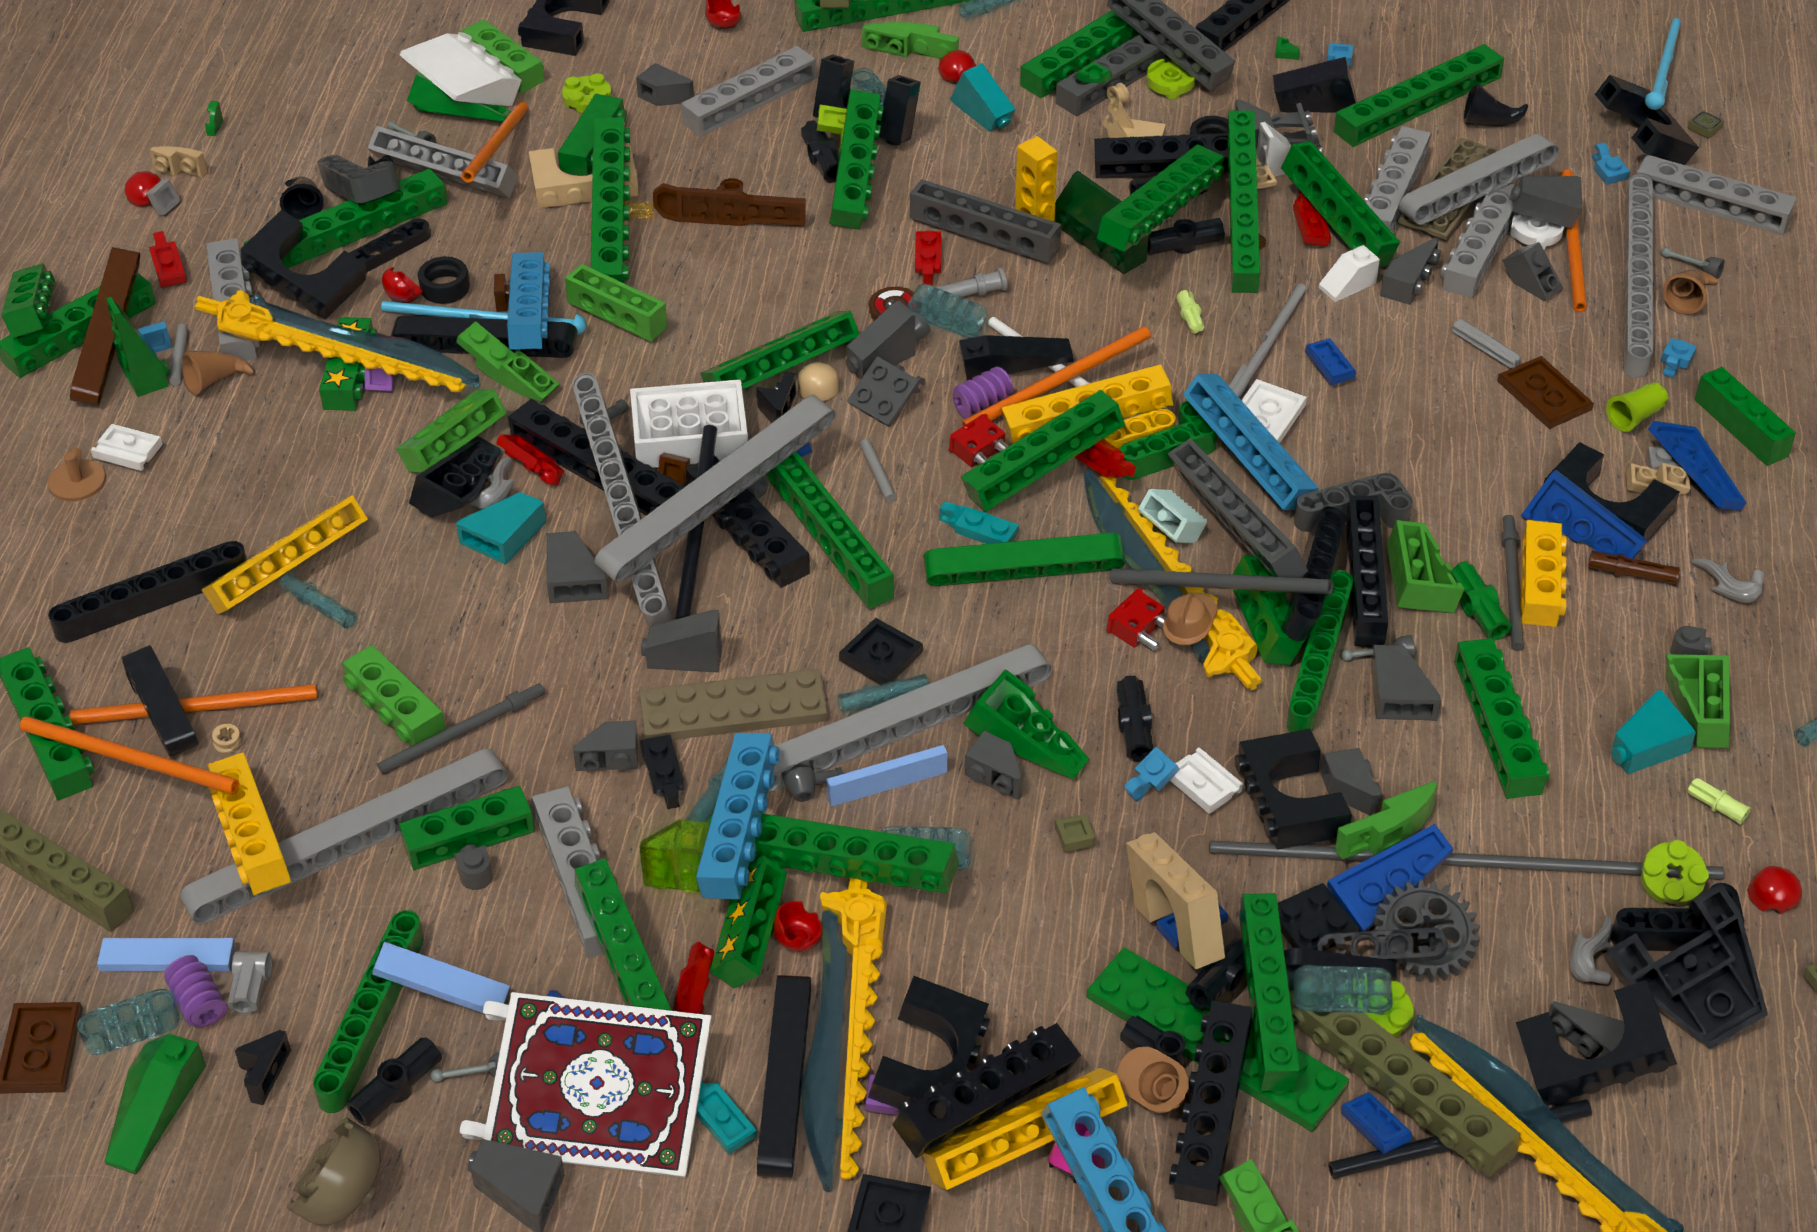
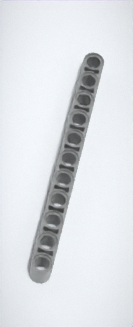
M1635 174L1629 179L1624 207L1623 371L1629 377L1642 378L1647 375L1653 352V182L1646 175Z
M581 373L574 378L572 387L619 536L640 521L642 517L598 381L591 373ZM653 558L630 575L640 609L649 627L673 620L655 558Z
M814 394L808 396L604 546L596 555L594 564L616 583L624 581L827 429L833 422L836 412Z
M1025 645L778 744L776 746L780 750V761L778 765H774V784L772 789H768V793L785 787L784 776L793 769L809 767L814 772L825 771L970 712L979 698L1005 669L1031 687L1045 681L1052 672V666L1036 645Z
M479 750L279 842L278 845L291 879L290 883L253 895L250 884H242L236 864L233 863L185 886L180 893V899L194 923H209L400 834L399 823L469 802L497 789L506 782L509 773L493 750Z

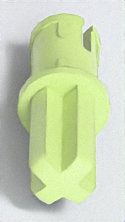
M1187 290L1179 292L1176 298L1181 308V317L1187 321L1192 333L1197 334L1198 331H1203L1205 326L1200 316L1202 312L1201 307L1196 304L1193 293L1190 290L1189 292Z
M1699 778L1694 779L1687 792L1712 807L1711 811H1718L1739 825L1743 824L1751 811V807L1727 795L1726 790L1720 791Z

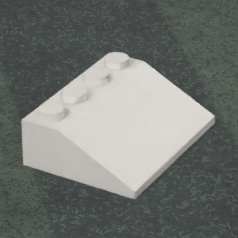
M458 32V35L444 34L402 50L400 53L403 59L455 101L512 107L522 81L514 74L513 69L503 66L499 58L488 54L484 46L476 44L472 41L470 35Z
M741 379L630 389L636 459L650 465L652 468L659 467V458L664 452L690 458V464L698 463L705 425H714L718 429L714 455L720 461L748 441Z

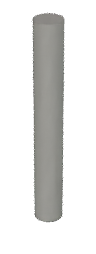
M179 324L176 331L170 374V384L178 386L181 383L182 357L185 352L188 327L185 324Z
M864 439L860 442V447L886 502H894L896 500L895 492L870 440Z

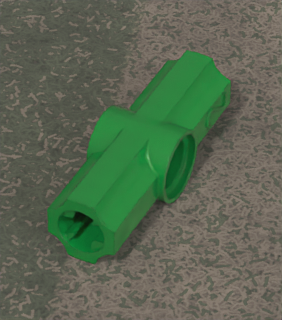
M1467 561L1458 563L1452 569L1451 574L1456 583H1461L1465 589L1461 597L1464 613L1468 617H1475L1487 638H1493L1494 641L1503 639L1511 631L1512 624L1499 606V596L1495 587L1484 583L1473 564H1469Z

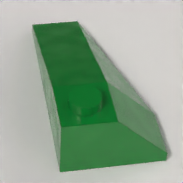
M420 72L416 74L407 98V102L414 104L413 107L422 112L428 111L504 121L511 113L509 109L501 105L455 101Z
M112 297L106 298L109 317L113 325L111 329L115 336L114 346L119 364L136 396L140 397L169 387L166 376L170 374L165 359H159L155 350Z
M1005 669L975 703L963 724L979 736L983 731H986L1010 742L1014 754L1073 780L1089 761V758L1066 731H1060L1051 720L1054 717L1048 709L1043 710L1034 699L1036 694L1033 690Z
M168 1033L144 1045L128 1069L105 1157L106 1165L135 1175L138 1173L206 1067L198 1042Z

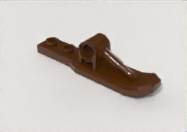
M736 178L724 179L720 186L717 187V190L676 187L663 183L653 191V207L663 218L677 222L743 226L750 223L805 226L806 223L805 198L749 195L743 192V182Z

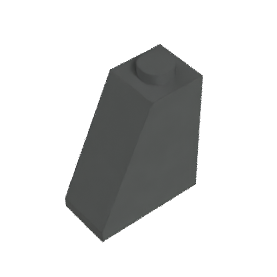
M1522 176L1518 186L1514 185L1511 190L1510 200L1513 201V212L1572 229L1582 210L1581 177Z
M900 300L894 302L847 345V368L860 379H862L877 356L894 366L915 356V314Z
M576 531L546 533L549 602L562 603L608 599L606 574L594 564V557Z
M710 610L650 626L648 637L643 638L641 644V655L646 656L647 669L719 673L722 656L719 610Z
M1374 645L1371 674L1376 719L1437 721L1441 697L1406 647L1400 645Z
M482 1139L478 1150L471 1153L468 1162V1171L472 1174L475 1188L533 1232H543L565 1176L562 1156Z

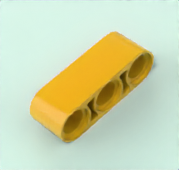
M1158 409L1124 419L1125 426L1103 440L1120 450V447L1125 443L1174 427L1175 414L1167 409Z

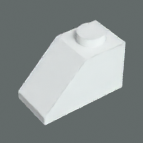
M1262 122L1259 128L1257 158L1262 166L1268 165L1274 177L1284 175L1285 173L1281 166L1291 148V144L1285 136L1267 123Z
M1364 245L1341 255L1319 283V289L1334 302H1337L1370 287L1377 282L1380 259Z

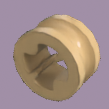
M1118 83L1107 89L1109 102L1111 100L1114 101L1115 108L1118 107L1119 101L1123 105L1129 102V92L1123 83Z
M222 724L217 726L212 732L213 745L218 752L230 753L241 745L240 732L235 725ZM228 736L229 739H232L229 741H225V739L222 740L221 738Z

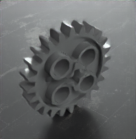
M1420 879L1417 887L1414 888L1407 881L1404 891L1395 886L1392 895H1385L1383 899L1384 904L1379 903L1376 913L1379 915H1375L1372 923L1377 926L1374 928V931L1432 927L1441 930L1446 935V938L1454 942V944H1448L1447 952L1441 959L1396 963L1397 968L1400 966L1404 967V977H1407L1412 971L1415 972L1416 981L1418 982L1423 974H1427L1430 983L1434 982L1436 974H1439L1441 979L1446 981L1449 971L1457 976L1461 967L1467 968L1471 961L1470 958H1474L1477 949L1475 947L1480 941V937L1476 934L1480 929V925L1473 922L1477 914L1466 912L1470 905L1469 901L1461 904L1458 902L1460 892L1452 896L1448 894L1449 885L1444 886L1442 890H1438L1437 883L1433 880L1430 888L1425 887L1423 880ZM1429 909H1436L1441 915H1433ZM1399 917H1405L1409 919L1412 924H1405L1399 920ZM1412 937L1414 946L1426 945L1430 951H1436V946L1442 945V942H1437L1435 937H1429V942L1418 944V937ZM1396 938L1391 941L1389 948L1395 954H1403L1407 951L1409 944L1405 939Z

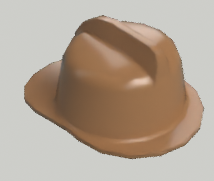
M1189 593L1173 600L1168 607L1163 625L1166 638L1178 645H1192L1204 639L1210 631L1217 614L1215 600L1202 593Z
M1147 1046L1137 1047L1129 1051L1121 1059L1117 1075L1122 1090L1128 1097L1157 1113H1165L1175 1110L1182 1104H1185V1102L1190 1101L1188 1098L1189 1077L1187 1071L1180 1063L1167 1055Z

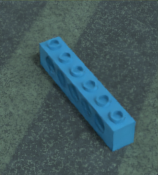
M544 252L512 253L507 322L509 349H542V339L548 338L550 263L544 262Z
M1219 374L1196 375L1183 393V396L1283 510H1295L1299 496L1319 489Z
M735 733L696 875L702 898L740 899L743 886L748 885V866L750 861L755 859V839L761 835L762 812L765 813L768 808L767 793L768 789L773 788L774 765H778L780 761V750L778 746H775L771 733Z
M1082 1087L1047 1104L1041 1115L1102 1231L1131 1232L1125 1222L1127 1218H1131L1138 1223L1140 1232H1166L1162 1223L1156 1222L1150 1211L1151 1203L1144 1190H1139L1133 1179L1134 1171L1127 1158H1122L1116 1147L1117 1139L1113 1130L1103 1123L1099 1115L1100 1107L1095 1097L1091 1094L1089 1095L1085 1087ZM1076 1123L1083 1124L1088 1128V1137L1081 1136L1076 1132ZM1092 1155L1101 1156L1105 1160L1106 1168L1096 1167L1092 1162ZM1110 1186L1116 1187L1122 1192V1201L1115 1200L1110 1196L1108 1191Z

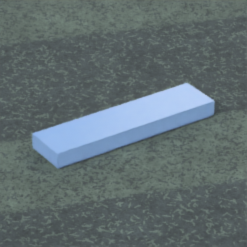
M944 745L827 778V800L832 807L947 773V751Z
M103 938L97 966L99 971H165L176 959L186 955H195L199 962L207 966L208 971H230L235 942L234 938Z
M384 942L372 972L375 976L483 1013L486 1001L504 1004L510 987L501 982Z

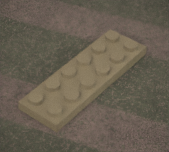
M819 668L639 690L645 739L671 735L672 740L827 721V710Z

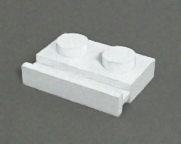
M111 424L97 441V447H92L91 453L95 459L142 471L145 462L149 463L163 444L160 436Z
M1200 747L1196 749V753L1193 755L1189 754L1176 763L1180 770L1170 780L1209 814L1232 799V795L1236 792L1238 794L1242 792L1243 786L1242 782Z

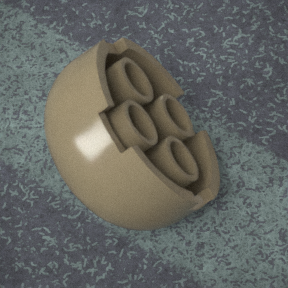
M347 1117L334 1127L333 1131L337 1133L335 1138L332 1139L330 1137L324 1144L322 1143L293 1189V1191L299 1193L296 1201L291 1199L287 1204L288 1210L316 1225H332L346 1219L360 1204L366 1205L376 1190L373 1184L381 1164L378 1143L369 1131Z

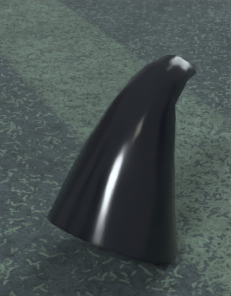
M1476 83L1470 90L1466 100L1464 123L1488 126L1515 123L1525 116L1528 104H1524L1519 108H1511L1496 100L1479 83Z
M301 176L285 182L288 188L279 199L280 207L283 211L297 220L321 212L324 205L323 196L311 179Z

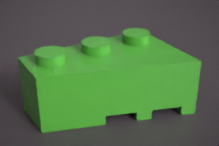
M1396 520L1387 542V549L1397 607L1454 613L1465 589L1461 583H1456L1451 574L1452 567L1450 564L1444 563L1439 555L1440 548L1425 523Z
M1666 654L1665 679L1681 714L1696 731L1694 737L1696 747L1729 748V655Z

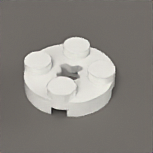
M1515 212L1510 235L1526 245L1540 242L1545 250L1546 246L1554 245L1560 241L1564 226Z

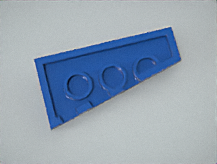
M1653 421L1648 430L1718 508L1723 510H1742L1747 502L1697 427Z
M1557 470L1550 474L1521 514L1522 517L1529 520L1561 523L1562 533L1568 535L1570 539L1594 547V550L1606 554L1618 555V553L1625 554V557L1634 559L1648 541Z
M1433 824L1329 879L1327 887L1358 926L1359 932L1369 931L1375 926L1372 924L1374 917L1379 915L1376 913L1379 903L1384 904L1383 899L1385 895H1392L1395 886L1404 891L1407 881L1416 888L1420 879L1424 880L1452 854L1453 847L1436 824Z

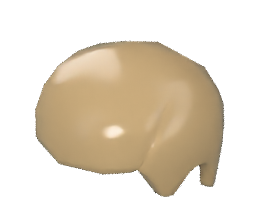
M821 362L811 363L803 367L798 375L799 394L803 398L814 394L822 401L833 398L839 390L837 371L830 364Z

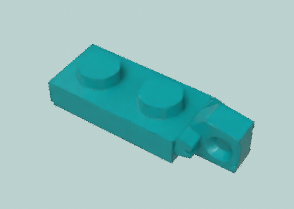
M944 501L939 508V521L948 523L949 526L955 529V533L985 544L1012 542L1019 532V524L970 507H959L957 504Z
M702 1080L696 1116L729 1155L757 1137L756 1128L718 1083L710 1082L705 1084Z

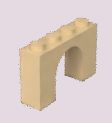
M626 143L625 147H630V162H625V166L630 167V181L625 182V185H629L630 197L639 196L630 143ZM554 148L528 151L538 209L592 202V174L573 176L562 172L557 166Z
M1155 832L1141 835L1138 839L1127 842L1135 908L1149 922L1174 913L1180 954L1195 969L1224 959L1225 953L1217 891Z

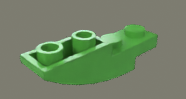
M910 22L873 23L863 25L862 48L906 58L911 52L942 59L949 52L959 50V37L940 33V27Z
M476 321L457 338L456 342L476 358L475 366L496 382L522 396L542 402L560 385L523 352L517 350L513 353Z
M1433 781L1383 800L1381 812L1339 827L1335 852L1342 859L1368 849L1374 855H1377L1411 837L1422 828L1434 809L1437 784Z
M1252 1159L1219 1177L1236 1207L1233 1214L1244 1232H1299L1293 1220L1287 1221Z

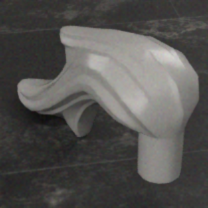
M504 458L497 464L494 472L487 478L491 482L490 487L482 491L469 505L482 510L507 497L514 484L513 479L506 480L512 458Z
M1702 558L1692 561L1694 565L1704 569L1715 578L1718 586L1711 589L1715 593L1741 603L1754 602L1762 593V583L1765 575L1763 571L1754 570L1751 581L1741 582L1730 575L1727 562L1721 566L1711 560Z
M1605 915L1600 930L1593 937L1586 939L1582 937L1581 933L1576 934L1570 957V971L1574 978L1580 982H1595L1604 985L1610 982V973L1595 969L1593 956L1597 952L1613 947L1608 942L1612 931L1610 916Z

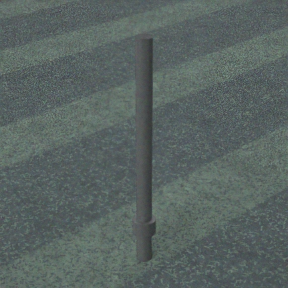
M1505 515L1503 517L1504 531L1501 533V543L1505 548L1509 617L1512 624L1511 646L1513 650L1520 651L1524 648L1517 560L1519 534L1515 530L1514 516Z
M538 683L520 693L515 691L507 695L506 700L377 763L378 769L381 774H384L511 710L516 712L524 708L525 703L545 694L544 688Z

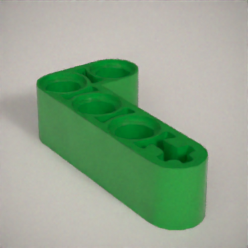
M1185 401L1180 405L1177 426L1133 440L1120 447L1121 452L1125 454L1124 460L1130 461L1136 466L1134 477L1123 476L1122 478L1135 480L1173 467L1168 453L1190 438L1208 455L1216 449L1217 434L1188 401Z

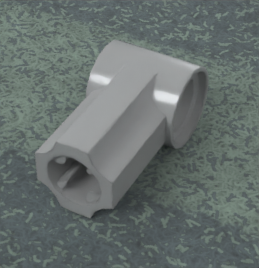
M236 951L234 953L232 961L233 982L228 999L230 1010L237 1012L239 1015H251L252 1012L258 1011L264 981H269L271 977L272 955L270 952Z

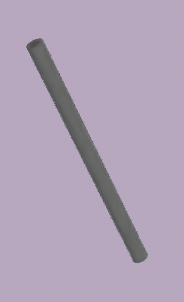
M1113 568L1110 572L1112 583L1331 595L1333 591V582L1329 579Z

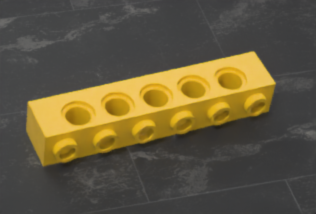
M1161 364L1002 407L1005 429L1011 444H1014L1099 390H1102L1118 403L1123 419L1129 418L1137 414L1140 415L1173 406L1171 384Z
M351 495L201 590L217 614L227 611L368 520L354 496Z
M244 752L207 764L209 771L239 780V789L234 795L209 788L242 884L249 883L253 895L290 883L291 879Z
M1098 1068L968 1128L922 1155L931 1182L945 1190L951 1189L1053 1141L1054 1138L1041 1112L1047 1104L1082 1087H1085L1087 1093L1093 1095L1097 1100L1101 1118L1128 1106L1118 1075L1103 1068Z

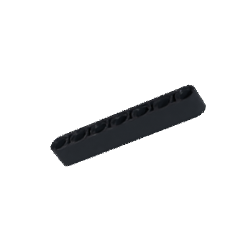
M399 316L393 325L390 344L394 349L405 352L470 354L456 341L458 336L476 321L509 349L508 320ZM548 321V338L542 339V349L510 350L513 353L520 350L527 357L568 358L574 352L578 331L571 323Z
M1325 506L1313 524L1302 557L1308 572L1299 578L1330 580L1346 521L1345 515L1339 509ZM1292 593L1283 624V631L1289 638L1295 641H1305L1321 615L1326 594Z
M228 541L52 607L48 613L54 636L57 641L62 643L73 642L203 593L201 589L247 561L244 546L238 541Z
M777 975L757 1154V1176L793 1177L811 999V977Z

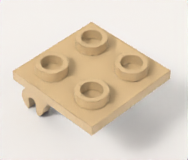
M1113 100L1109 102L1108 111L1112 114L1113 123L1109 122V115L1105 116L1103 120V125L1107 128L1109 138L1164 135L1166 124L1130 119L1121 101L1118 103V108L1114 107Z

